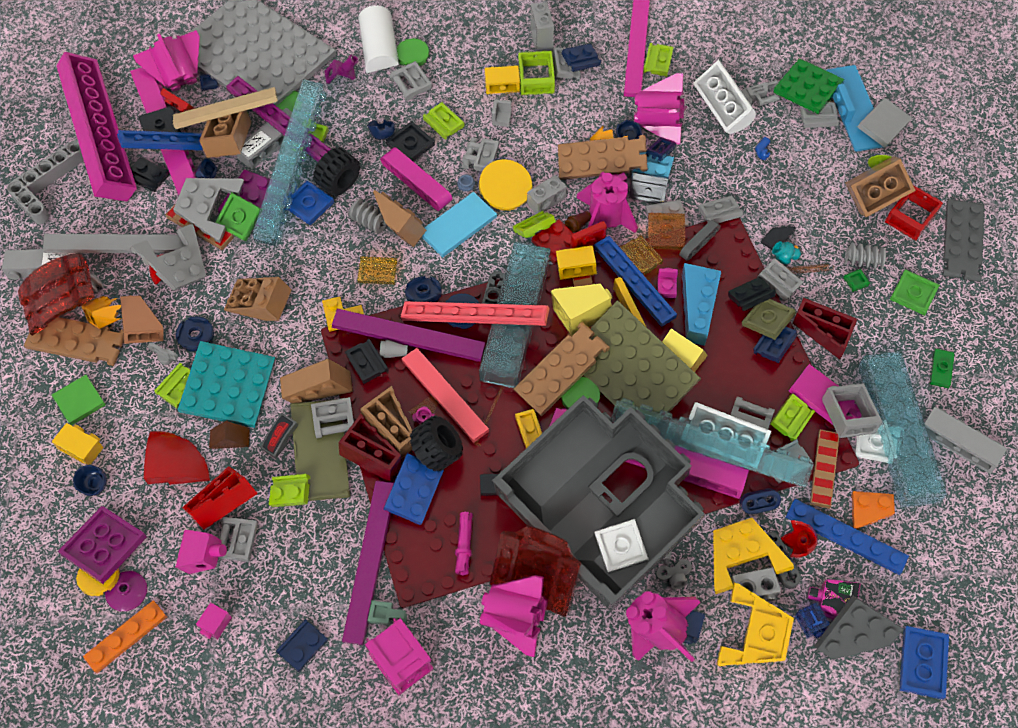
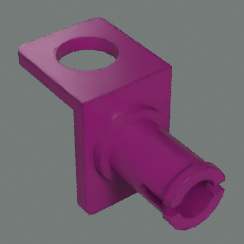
M350 54L344 63L334 59L324 71L326 83L330 84L337 74L355 80L354 66L359 62L358 58Z

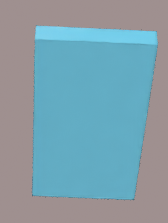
M472 192L424 227L427 231L423 234L422 238L443 258L497 218V213L477 194Z

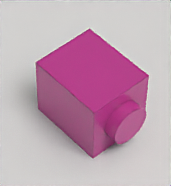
M210 602L196 625L200 629L199 633L207 639L214 637L218 640L232 617L227 611Z

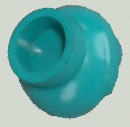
M779 241L772 248V254L775 255V258L781 264H789L791 259L797 260L801 256L798 246L793 245L791 242Z

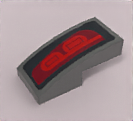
M281 413L271 426L260 448L276 459L288 445L286 440L299 425L296 421Z

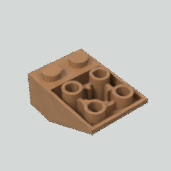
M374 190L373 193L385 224L402 240L414 247L427 231L422 226L423 222L408 208L404 209L403 205L398 201L391 200V197L386 193L382 192L380 194Z
M280 277L237 279L224 310L264 321H279L292 289Z

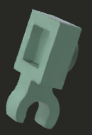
M372 600L368 622L390 626L391 620L396 619L397 621L401 618L406 623L407 614L405 610L393 609V603Z

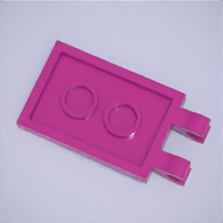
M809 364L789 389V392L796 395L811 409L833 424L822 398L828 388L832 386L838 387V385ZM855 400L838 402L846 420L862 416L857 404H855Z

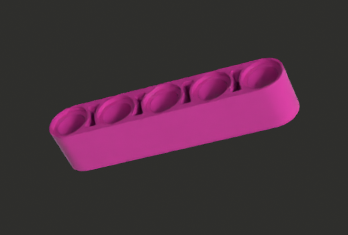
M392 148L380 158L384 167L437 211H440L453 200L446 188L397 148Z

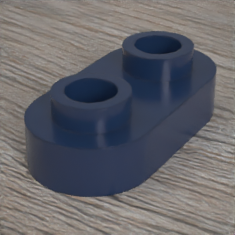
M204 159L195 172L196 178H215L218 168L211 160Z
M771 488L746 493L740 499V507L747 514L774 510L781 503L780 494ZM771 495L770 500L766 501L767 496ZM748 500H752L751 504L747 505Z

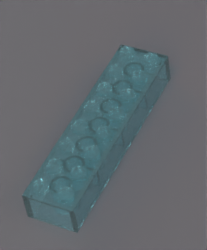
M514 242L498 304L539 305L550 263L551 249ZM492 324L479 369L480 381L515 388L519 384L534 325Z
M901 351L863 356L858 368L863 384L882 420L878 433L881 435L880 440L884 445L885 457L888 458L887 464L900 508L940 503L947 493Z

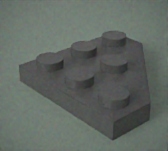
M852 595L814 646L817 650L834 660L889 647L903 631V628Z

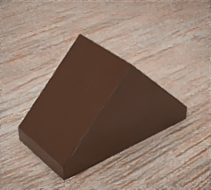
M228 421L219 424L210 430L209 449L249 447L250 428Z

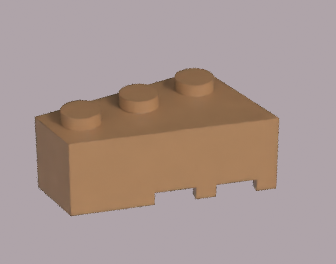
M330 359L280 377L282 399L291 404L352 392L350 371Z

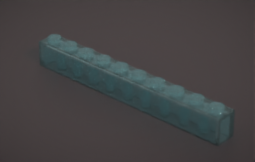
M305 79L302 81L253 231V238L256 242L276 246L277 240H281V227L287 221L286 211L292 205L291 195L296 192V180L302 174L301 164L307 158L306 148L311 145V133L315 132L317 126L315 120L321 114L322 107L320 104L326 98L324 84Z
M622 398V401H616L611 417L612 423L632 407L634 410H639L645 416L644 420L649 425H655L664 439H669L676 446L804 488L807 486L814 464L809 462L810 458L798 455V457L790 455V451L778 448V451L769 449L770 445L758 442V445L750 443V438L740 435L738 438L730 436L731 432L719 429L718 432L710 430V425L699 423L698 426L692 424L691 419L680 416V419L672 417L670 412L661 410L658 413L652 411L653 407L642 404L641 407L633 405V400Z

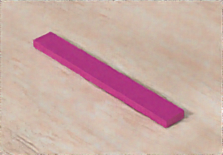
M633 0L624 96L626 97L639 95L642 88L650 0Z

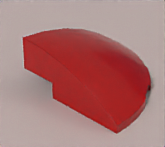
M152 431L149 433L144 461V480L147 484L168 482L170 485L210 481L207 463L197 450V447L190 441L169 432Z

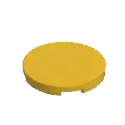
M507 159L496 160L488 164L482 171L479 179L480 194H482L490 206L504 211L514 210L527 202V192L532 189V179L529 172L521 164Z

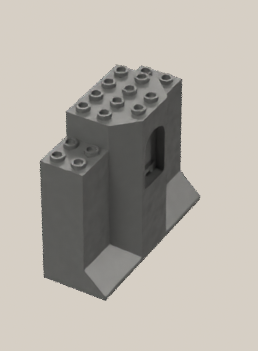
M583 395L498 474L492 482L496 494L612 612L628 593L702 521L705 513L703 512V507L697 501L692 502L687 497V491L679 485L689 475L692 466L690 459L685 454H679L675 450V445L669 439H664L655 425H649L644 420L645 416L639 410H634L630 407L619 419L612 423V418L606 412L601 413L597 409L598 405L592 398L587 399ZM633 459L645 467L647 479L621 503L602 483L625 461ZM604 492L613 500L611 503L602 496ZM635 519L648 560L608 573L595 531Z

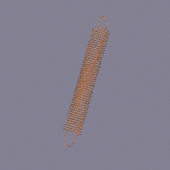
M831 264L801 266V268L795 266L788 270L796 269L794 273H797L806 267L807 271L801 273H809L813 268L818 267L819 269L813 272H821L820 270L823 267Z

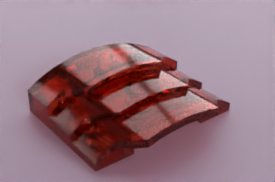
M80 253L65 255L51 260L34 270L22 282L18 295L20 304L24 308L30 335L33 336L48 326L47 324L62 314L74 310L77 306L80 307L95 298L87 260Z
M526 526L516 532L502 531L489 585H498L535 575L544 577L542 596L549 599L546 609L566 617L572 606L581 563L573 556L567 541L547 531L532 526Z

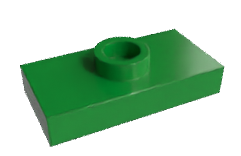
M935 348L933 351L930 385L950 388L954 352Z

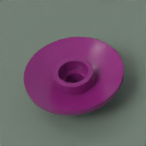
M121 572L114 588L105 592L106 601L116 611H131L144 601L147 594V583L137 572ZM127 586V590L121 592V588Z

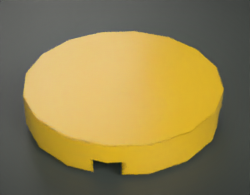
M119 568L104 584H101L79 569L76 577L77 585L84 594L89 596L103 595V592L110 591L118 582Z

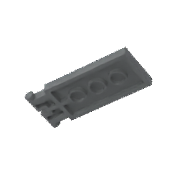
M953 199L947 200L943 262H947V269H943L942 276L959 279L961 274H964V280L981 282L982 275L978 274V268L982 266L984 204Z

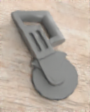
M778 80L761 83L741 90L751 105L753 100L757 101L759 107L780 100V96L775 93L772 96L761 99L767 96L768 89L773 88L774 91V87L779 83Z

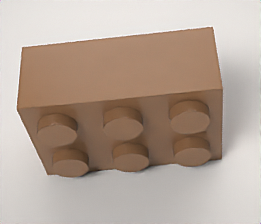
M247 110L207 121L199 140L207 158H217L226 155L234 156L241 153L252 123Z
M895 156L845 182L859 213L864 217H868L916 191L901 159Z

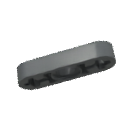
M710 220L682 248L679 255L686 261H689L718 232L720 224Z
M495 271L490 274L482 304H501L506 285L504 273ZM499 278L500 281L497 287H495V281ZM496 293L498 298L492 300L488 298V295Z
M767 532L766 534L772 540H775V544L794 565V569L777 574L785 588L794 589L800 583L801 575L780 536L775 532ZM788 574L790 577H795L793 583L786 580Z

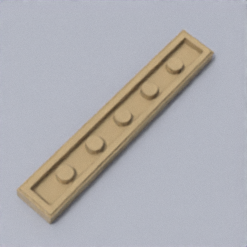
M275 87L177 113L173 115V125L175 129L271 104L278 101Z

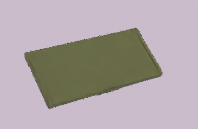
M326 401L290 404L291 418L299 425L293 432L296 475L308 474L311 476L308 480L310 485L308 501L351 497L346 458L339 455V441L344 436V432L323 435L322 438L316 439L311 404ZM339 420L334 422L323 423L320 425L321 428L328 426L343 424L342 420Z

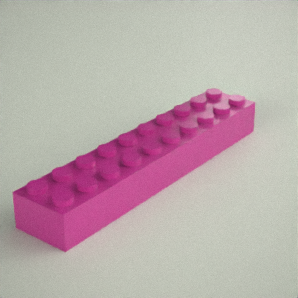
M64 52L56 67L94 197L127 202L137 187L125 148H121L117 137L119 129L97 59Z

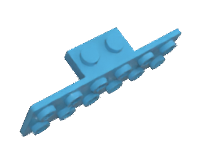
M856 65L826 69V71L844 79L843 84L837 85L833 99L854 151L882 148L883 146L858 128L861 121L874 108Z

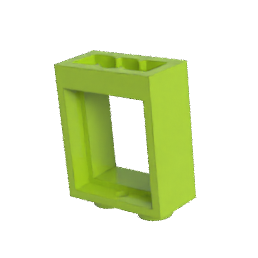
M552 51L519 52L518 67L521 95L555 93ZM548 65L549 77L524 79L523 67Z

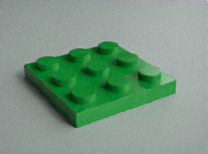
M799 58L774 87L773 93L819 114L833 97L837 85L843 84L844 79Z

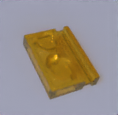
M641 234L638 238L632 239L620 247L643 275L655 269L659 264H663V259Z
M360 256L358 283L395 285L397 258Z

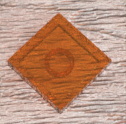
M648 213V249L682 250L685 246V214Z

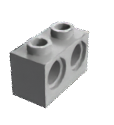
M554 175L527 192V205L535 214L542 210L545 212L566 199L567 186L557 175Z
M774 567L733 575L731 579L733 584L738 583L748 588L767 602L775 601L781 592ZM761 583L768 584L771 590H765Z

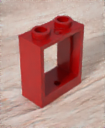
M914 186L916 191L901 198L889 212L885 223L917 241L938 214L943 202ZM908 200L930 212V215L922 224L900 212Z

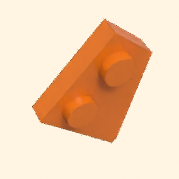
M859 491L851 493L853 528L857 530L895 514L894 494Z

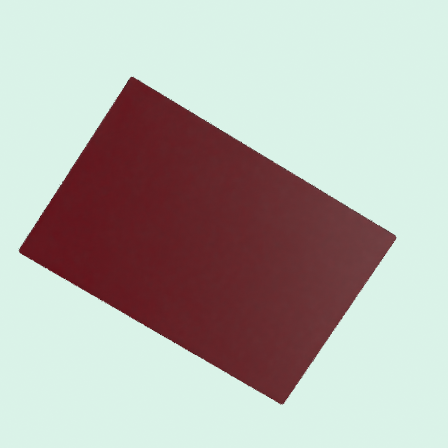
M740 217L718 223L720 224L718 232L689 261H686L679 254L682 248L708 223L707 221L620 245V249L656 290L659 269L672 268L678 270L676 298H664L677 313V317L662 327L628 289L646 327L661 342L671 329L686 338L682 281L684 263L721 271L705 346L695 344L708 355L695 371L701 380L656 425L660 435L664 439H669L675 446H682L692 452H701L713 459L720 458L726 463L738 464L743 466L744 469L749 470L740 499L749 492L767 488L778 492L812 481L819 430L837 433L834 425L817 412H814L796 439L800 447H803L812 460V466L779 484L762 459L764 456L792 441L771 424L768 428L771 434L757 469L681 439L695 402L731 415L738 396L743 398L742 400L766 409H775L772 421L791 395L789 389L809 364L812 366L798 336L779 363L764 358L761 354H754L753 349L763 334L742 325V321L753 307L743 311L741 306H737L728 297V291L757 278L765 269ZM595 252L597 274L591 275L592 284H601L604 289H608L612 296L611 304L613 305L617 300L619 301L613 289L614 279L618 278V276L598 252ZM557 263L506 277V285L501 304L548 305L549 314L546 326L476 323L472 327L461 329V327H452L447 322L402 321L401 313L403 306L368 315L485 342L481 362L409 345L407 347V354L418 348L489 428V432L474 443L402 362L404 356L391 358L381 356L388 368V372H383L377 378L363 384L348 360L345 351L370 339L380 354V343L386 340L344 330L329 332L328 327L321 329L328 358L350 371L352 392L340 394L339 396L340 399L350 397L354 422L361 414V408L392 386L397 401H399L403 414L406 416L412 430L420 425L417 421H413V414L421 407L426 406L431 413L449 421L462 440L463 454L461 458L444 469L422 524L418 525L391 513L384 553L401 608H407L560 560L498 495L481 496L480 474H500L526 449L515 414L533 408L514 388L566 336L570 335L553 310L551 291L559 288L574 287L573 278L560 280ZM500 279L495 281V287H497ZM487 283L443 294L437 302H446V300L456 294H469L482 304ZM491 293L488 295V298L495 300L498 298V294ZM775 293V297L771 298V300L781 303L778 295ZM790 321L786 327L794 329ZM600 392L597 409L601 413L606 412L612 418V423H614L623 413ZM561 398L542 417L535 411L542 433L549 428L556 408L566 409ZM740 407L738 410L742 413L757 417L762 420H765L766 417ZM847 437L839 438L835 474L859 465V461ZM413 450L408 453L416 457L415 452H413ZM405 456L401 458V465L404 461ZM624 462L602 484L623 503L647 479V471L643 467ZM360 466L371 504L375 482L388 481ZM397 472V474L394 476V478L391 480V482H389V483H394V482H395V479H396V477H397V475H398V472ZM682 481L679 484L687 491V497L692 502L697 501L703 507L705 514L740 504V499L686 481ZM605 492L602 494L609 503L613 501ZM461 512L473 514L470 541L472 555L469 557V574L467 575L455 573L457 561L455 550L458 547Z

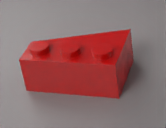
M228 466L182 508L204 530L258 493L244 476Z

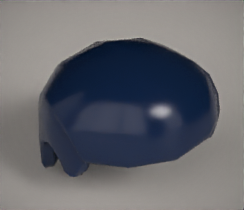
M385 119L382 124L377 123L376 120L367 124L371 136L376 140L389 138L396 129L393 121Z
M625 120L617 125L615 134L616 138L628 136L629 140L639 139V136L642 135V130L638 123Z
M94 465L81 466L73 477L74 488L86 496H97L106 487V474L101 468Z

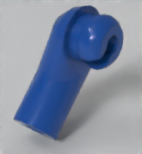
M763 137L755 147L757 156L761 160H766L770 156V152H767L768 149H766L770 144V139L767 137Z

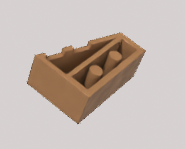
M391 386L361 408V414L365 417L367 423L371 427L373 426L377 433L383 439L385 438L403 458L412 451V445L410 444L412 429L406 416L403 414L401 405L397 401Z

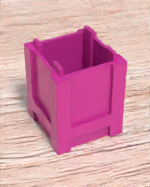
M401 618L397 621L393 619V625L374 639L369 640L367 638V643L365 644L369 651V656L398 696L434 670L430 664L431 658Z

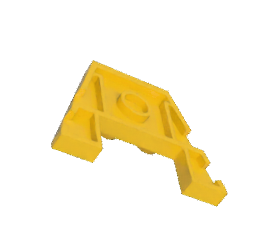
M753 518L713 530L714 590L716 594L733 589L728 568L765 556L769 557L776 575L794 569V565Z
M734 583L730 601L751 606L743 650L720 646L716 665L726 666L785 661L794 618L742 585Z

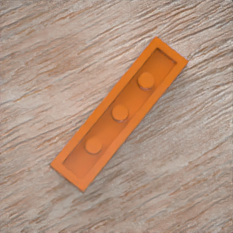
M153 600L87 652L83 658L97 674L165 620L167 616Z

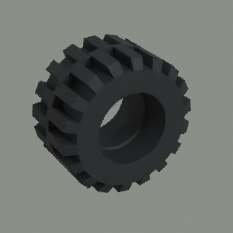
M336 147L325 153L318 161L313 173V180L329 195L334 197L342 195L357 180L361 169L360 162L344 148Z
M431 416L414 428L410 434V444L412 445L413 452H415L416 457L430 470L442 471L461 458L463 454L462 440L458 432L443 417Z

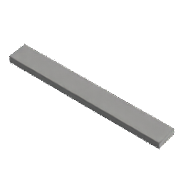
M44 234L43 251L44 253H133L130 249L132 245L146 240L154 253H169L185 246L179 235Z

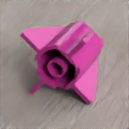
M197 30L183 36H176L177 39H173L172 36L163 38L161 34H158L159 40L153 43L155 47L152 48L150 46L148 50L133 55L135 62L166 88L177 91L182 88V85H192L197 82L200 36Z
M676 73L640 91L639 95H635V105L638 106L637 112L634 115V122L659 137L675 142L676 145L681 144V126L683 123L679 122L680 118H684V110L687 109V106H684V98H681V95H684V73Z
M604 173L578 192L577 198L590 206L589 212L592 217L588 227L604 221L609 228H615L621 224L632 232H637L638 226L627 202L628 184L621 178L611 173Z
M537 575L492 585L489 593L485 592L482 597L484 611L480 617L481 625L493 628L521 652L531 657L536 655L537 636L541 630L537 626L540 621H544L545 611L553 601L551 598L542 596L544 577Z
M646 591L637 597L626 610V616L631 626L632 651L635 659L639 661L655 646L659 650H674L677 648L693 662L695 658L682 644L687 637L688 622L685 617L701 602L696 597H661L651 591Z

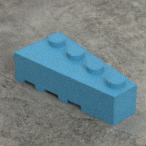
M684 263L682 281L686 339L694 344L705 346L721 271Z

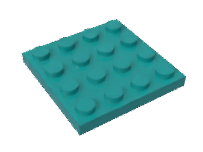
M200 341L180 400L178 412L255 428L274 367L275 357Z

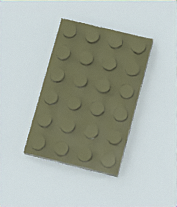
M618 300L590 328L595 333L591 340L598 336L610 349L606 353L602 351L595 358L597 362L584 376L597 385L599 391L623 414L632 407L634 410H639L645 416L644 420L649 425L653 424L656 426L701 380L693 370Z

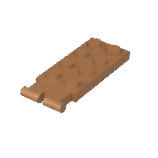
M640 135L639 139L629 140L628 137L558 144L559 179L599 176L602 172L611 173L612 175L630 173V169L647 171V155L640 154L647 151L646 136Z
M38 313L24 343V347L26 349L95 363L98 360L107 361L108 365L114 366L120 350L115 347L122 348L124 334L123 330H120L118 333L111 331L109 327L98 329L90 323Z
M583 322L577 326L579 330L572 337L570 335L566 336L514 388L541 417L597 362L595 358L602 351L606 353L610 349L598 336L591 340L595 333Z

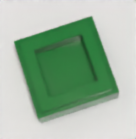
M861 269L844 275V279L852 292L870 285L869 280Z

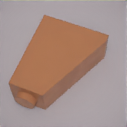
M121 296L124 344L164 341L162 324L141 296Z

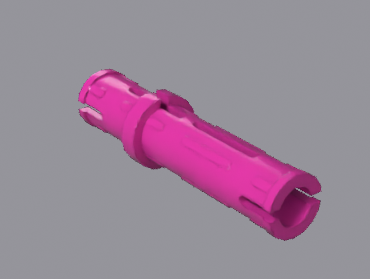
M469 512L460 513L458 547L455 550V555L457 556L455 573L459 575L469 574V557L472 555L470 541L473 514Z

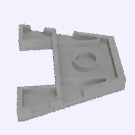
M186 178L173 210L177 215L201 229L206 235H210L215 241L221 243L226 227L211 222L209 219L220 192L223 191L230 194L232 192L239 196L245 183L244 179Z
M193 224L179 228L176 231L185 247L158 257L147 240L132 245L130 248L134 254L137 253L143 259L142 261L147 266L150 265L157 272L156 275L173 291L206 277Z

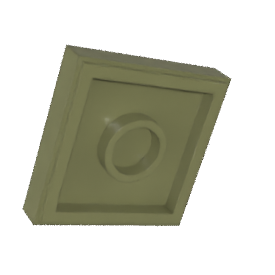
M768 299L754 306L742 321V325L775 340L794 317L796 311L793 308Z

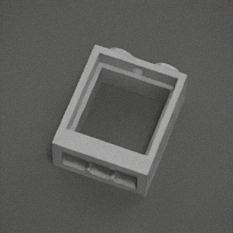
M547 1L531 4L530 32L536 52L552 51L554 24Z
M864 384L832 386L827 389L822 398L839 438L875 434L882 424L878 411ZM855 400L863 418L846 420L838 402Z

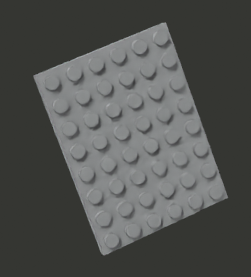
M229 0L191 31L197 30L200 36L199 71L205 75H210L212 79L214 78L225 88L237 76L241 77L257 91L275 87L278 101L273 104L276 106L294 90L296 91L337 55L334 48L258 0Z

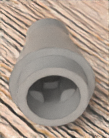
M390 340L381 341L379 355L384 356V358L406 356L408 345Z

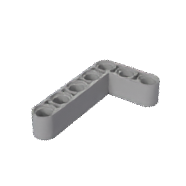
M78 140L67 143L8 184L7 190L13 200L36 224L46 223L49 219V214L35 195L84 161Z

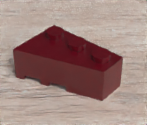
M803 298L792 324L840 360L858 319Z
M360 414L339 441V455L391 482L401 468V455Z

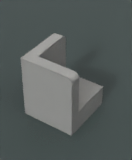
M494 99L492 125L509 127L511 101Z

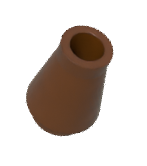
M584 211L569 216L565 221V225L573 233H576L591 220L592 216L589 211Z

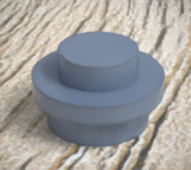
M465 174L458 179L457 186L461 191L468 192L475 187V180L470 175Z

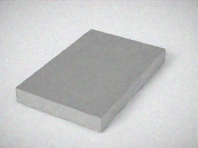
M884 98L861 121L858 128L886 148L912 120V117Z

